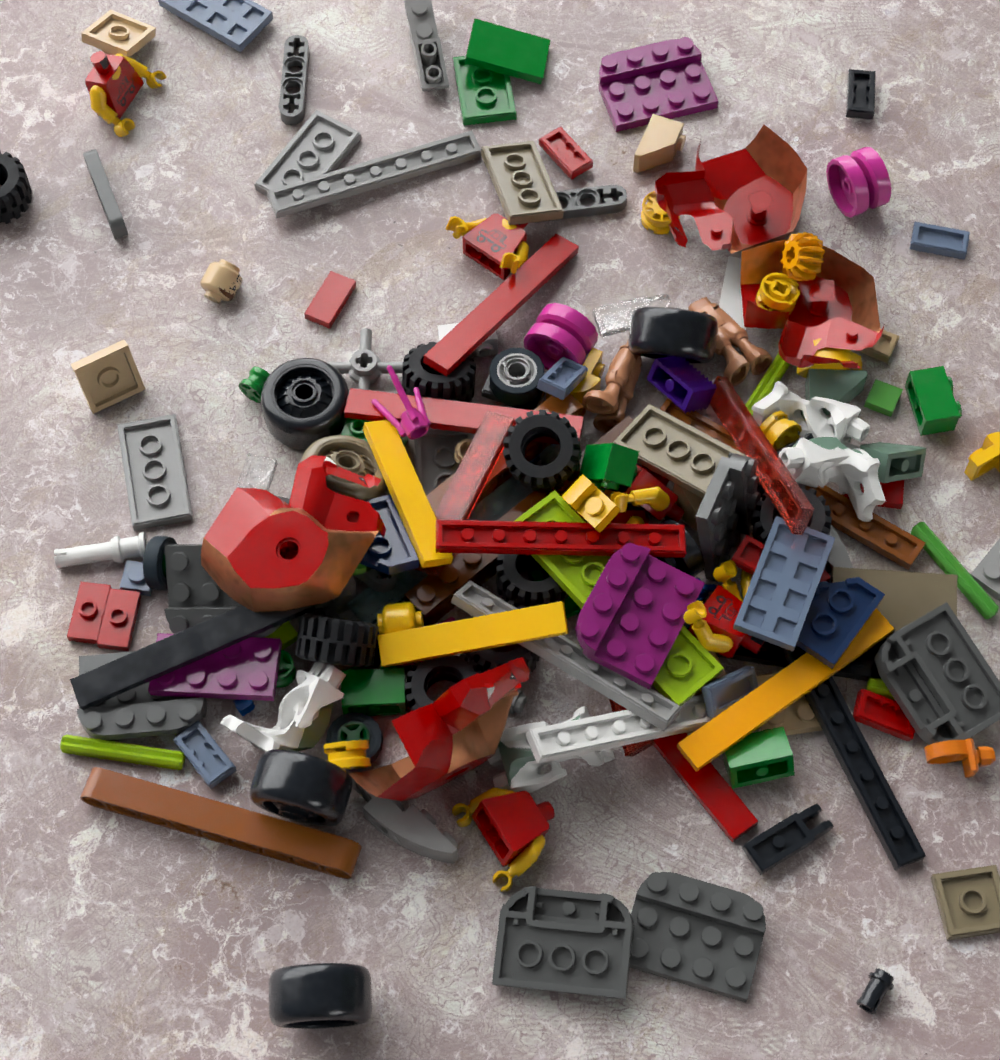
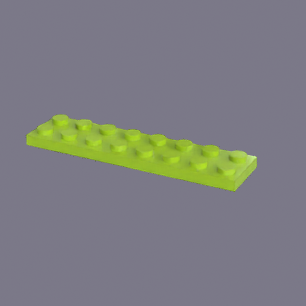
M555 490L514 520L586 523ZM532 555L581 609L611 557ZM683 625L652 685L664 697L682 706L698 693L702 686L710 683L721 674L724 667Z

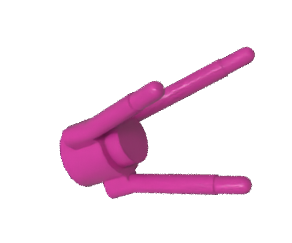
M388 365L387 370L406 409L400 416L401 422L376 399L372 400V404L397 429L401 437L407 435L410 440L418 439L429 431V425L431 424L426 415L419 388L415 387L413 389L418 407L417 411L416 408H412L393 367Z

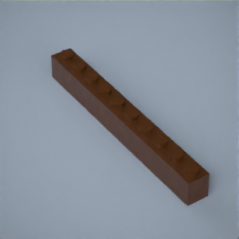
M627 416L593 444L613 443L632 423L633 419ZM585 451L582 452L581 459H579L580 467L578 471H574V477L571 481L566 480L563 482V487L558 488V486H554L552 491L549 492L541 488L539 492L533 491L497 521L516 520L554 490L562 496L578 479ZM455 553L451 564L440 565L405 593V602L413 603L416 612L422 611L424 626L434 625L456 607V605L451 603L453 594L468 581H472L481 587L496 574L499 554Z

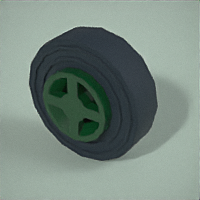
M154 536L146 546L143 557V574L146 584L150 589L168 590L165 546L177 544L174 538Z
M350 712L343 714L332 722L327 731L326 744L352 740H369V749L366 750V754L370 758L371 763L377 759L382 750L383 735L380 726L372 717L364 713Z

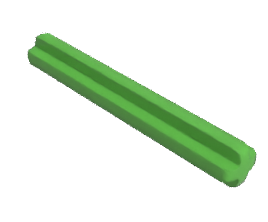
M925 522L916 524L911 530V535L925 542L923 549L945 574L958 575L957 588L985 619L988 620L994 617L999 611V606Z

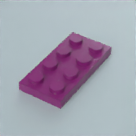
M157 633L156 642L174 634ZM248 638L150 681L148 692L153 696L275 701L282 641L280 638Z

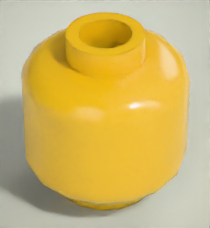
M411 602L387 604L383 607L382 613L377 614L379 635L424 627L422 611L416 612L415 606Z

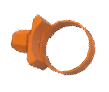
M972 738L941 741L924 747L928 764H946L962 760L965 778L973 777L979 771L978 765L979 767L989 766L996 761L993 748L983 746L977 747L975 750Z

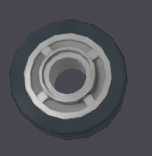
M509 348L495 356L490 365V388L494 396L501 402L509 405H525L533 402L542 392V390L537 388L539 379L544 375V365L540 357L524 348Z

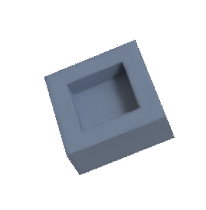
M126 561L119 586L120 590L137 591L144 596L152 595L153 589L149 588L144 578L143 562Z

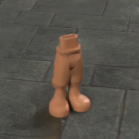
M704 297L689 305L688 309L690 311L711 315L718 322L715 354L723 356L727 362L723 379L728 386L734 387L743 382L749 370L753 375H759L769 368L772 363L771 355L765 349L756 347L749 342L747 331L741 328L718 304L711 303L707 297ZM732 345L739 348L743 355L739 354Z
M628 341L626 345L620 346L619 351L610 363L605 377L606 389L604 391L591 390L585 394L582 400L586 410L597 413L593 425L603 433H607L625 419L626 406L633 398L634 389L641 372L642 358L640 355L631 353Z

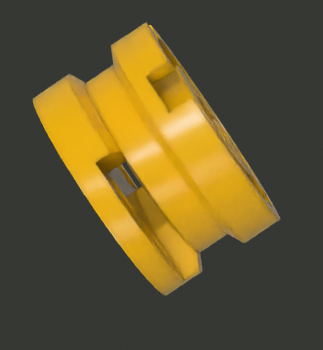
M652 191L645 196L642 202V225L646 230L654 231V234H668L670 231V218L667 212L660 208L656 201L655 191Z
M783 273L766 275L761 282L756 296L757 306L768 310L763 306L767 305L770 307L768 311L775 309L790 312V315L800 295L798 283Z
M777 411L768 416L759 426L755 435V442L762 448L766 447V451L770 455L786 444L799 439L801 436L798 435V431L801 432L802 427L794 420H789L788 415L783 411Z
M369 740L342 741L323 745L324 753L328 754V761L343 769L351 770L371 766L370 758L366 754V750L369 749Z

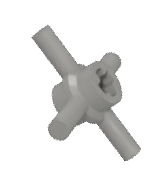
M368 328L361 329L360 350L352 355L349 362H327L341 374H349L350 378L358 384V389L370 390V386L378 380L381 374H389L387 370L388 365L393 367L396 374H402L403 362H381L375 353L371 351L372 330Z

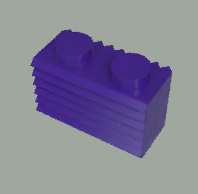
M671 356L655 359L647 376V381L685 414L695 410L698 411L699 409L706 410L717 388L716 384L705 378L704 374L701 375L697 368H693V365H690L689 361L686 362L685 358Z

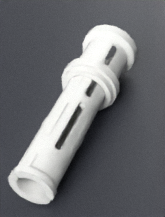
M145 532L128 538L115 536L110 542L55 549L54 555L57 556H54L57 569L107 560L123 563L124 559L143 558L148 540Z

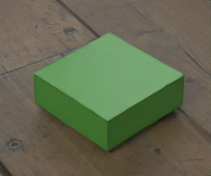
M875 379L864 407L891 417L903 389Z

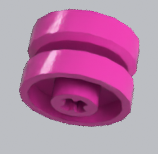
M863 147L853 151L850 156L842 155L828 162L826 174L829 191L834 203L846 217H855L867 211L868 208L875 209L890 201L891 182L883 160L873 148Z
M552 303L547 304L542 309L536 319V323L524 337V347L540 357L546 370H549L562 357L583 365L586 355L589 354L592 347L598 341V333L590 320L579 311L567 305Z

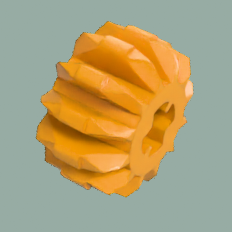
M812 233L791 234L789 240L784 243V251H781L783 254V258L780 261L783 264L782 271L787 274L788 278L795 281L814 280L816 274L821 272V263H824L823 255L825 250L822 249L823 241L819 240Z

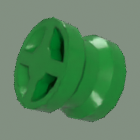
M254 366L249 371V377L239 383V388L246 397L256 403H261L262 388L270 374L264 369Z
M281 650L279 671L283 669L286 671L280 674L278 672L276 688L289 686L296 677L293 658L284 650Z

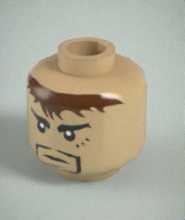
M220 259L219 262L210 263L200 281L201 287L206 291L204 296L218 304L221 300L231 301L242 283V277L239 274L240 269L223 259Z

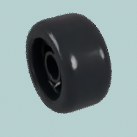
M639 307L632 314L628 347L631 353L646 358L657 359L675 356L685 358L686 362L689 361V363H709L715 355L718 322L711 315L685 309Z
M298 358L287 361L278 366L268 376L262 388L261 406L266 426L273 437L279 442L299 450H306L313 442L321 438L341 435L348 419L345 418L344 410L349 390L342 374L325 361L315 358Z
M272 749L264 752L258 761L250 787V798L258 807L289 820L315 826H335L342 821L345 815L353 781L351 775L345 769L327 760L301 752Z
M346 963L302 964L276 969L270 976L269 1017L271 1022L277 1027L290 1029L339 1028L366 1023L371 1017L372 982L369 970L364 966Z

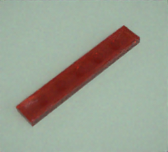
M487 410L435 512L437 520H468L505 447L503 441L504 437L509 435L507 432L510 425L513 427L516 425L513 417ZM419 562V568L414 570L439 577L445 565L422 568Z

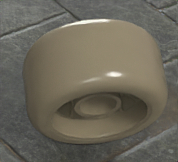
M333 435L316 440L305 450L301 462L312 455L327 456L338 467L363 477L366 474H371L381 479L378 486L374 485L368 488L330 474L326 476V485L332 491L359 500H368L386 495L388 487L367 441L352 436Z

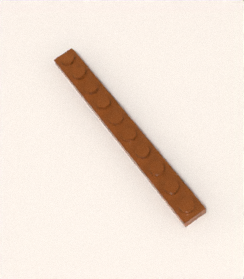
M668 398L660 408V410L738 450L747 457L756 459L757 462L769 456L765 450L697 411L685 414ZM805 485V489L809 491L811 486ZM826 485L823 488L820 486L817 488L812 487L817 490V497L822 495L826 499L825 506L829 505L831 525L905 569L909 570L925 546L924 541L875 513H872L873 519L870 522H864L858 518L849 498Z

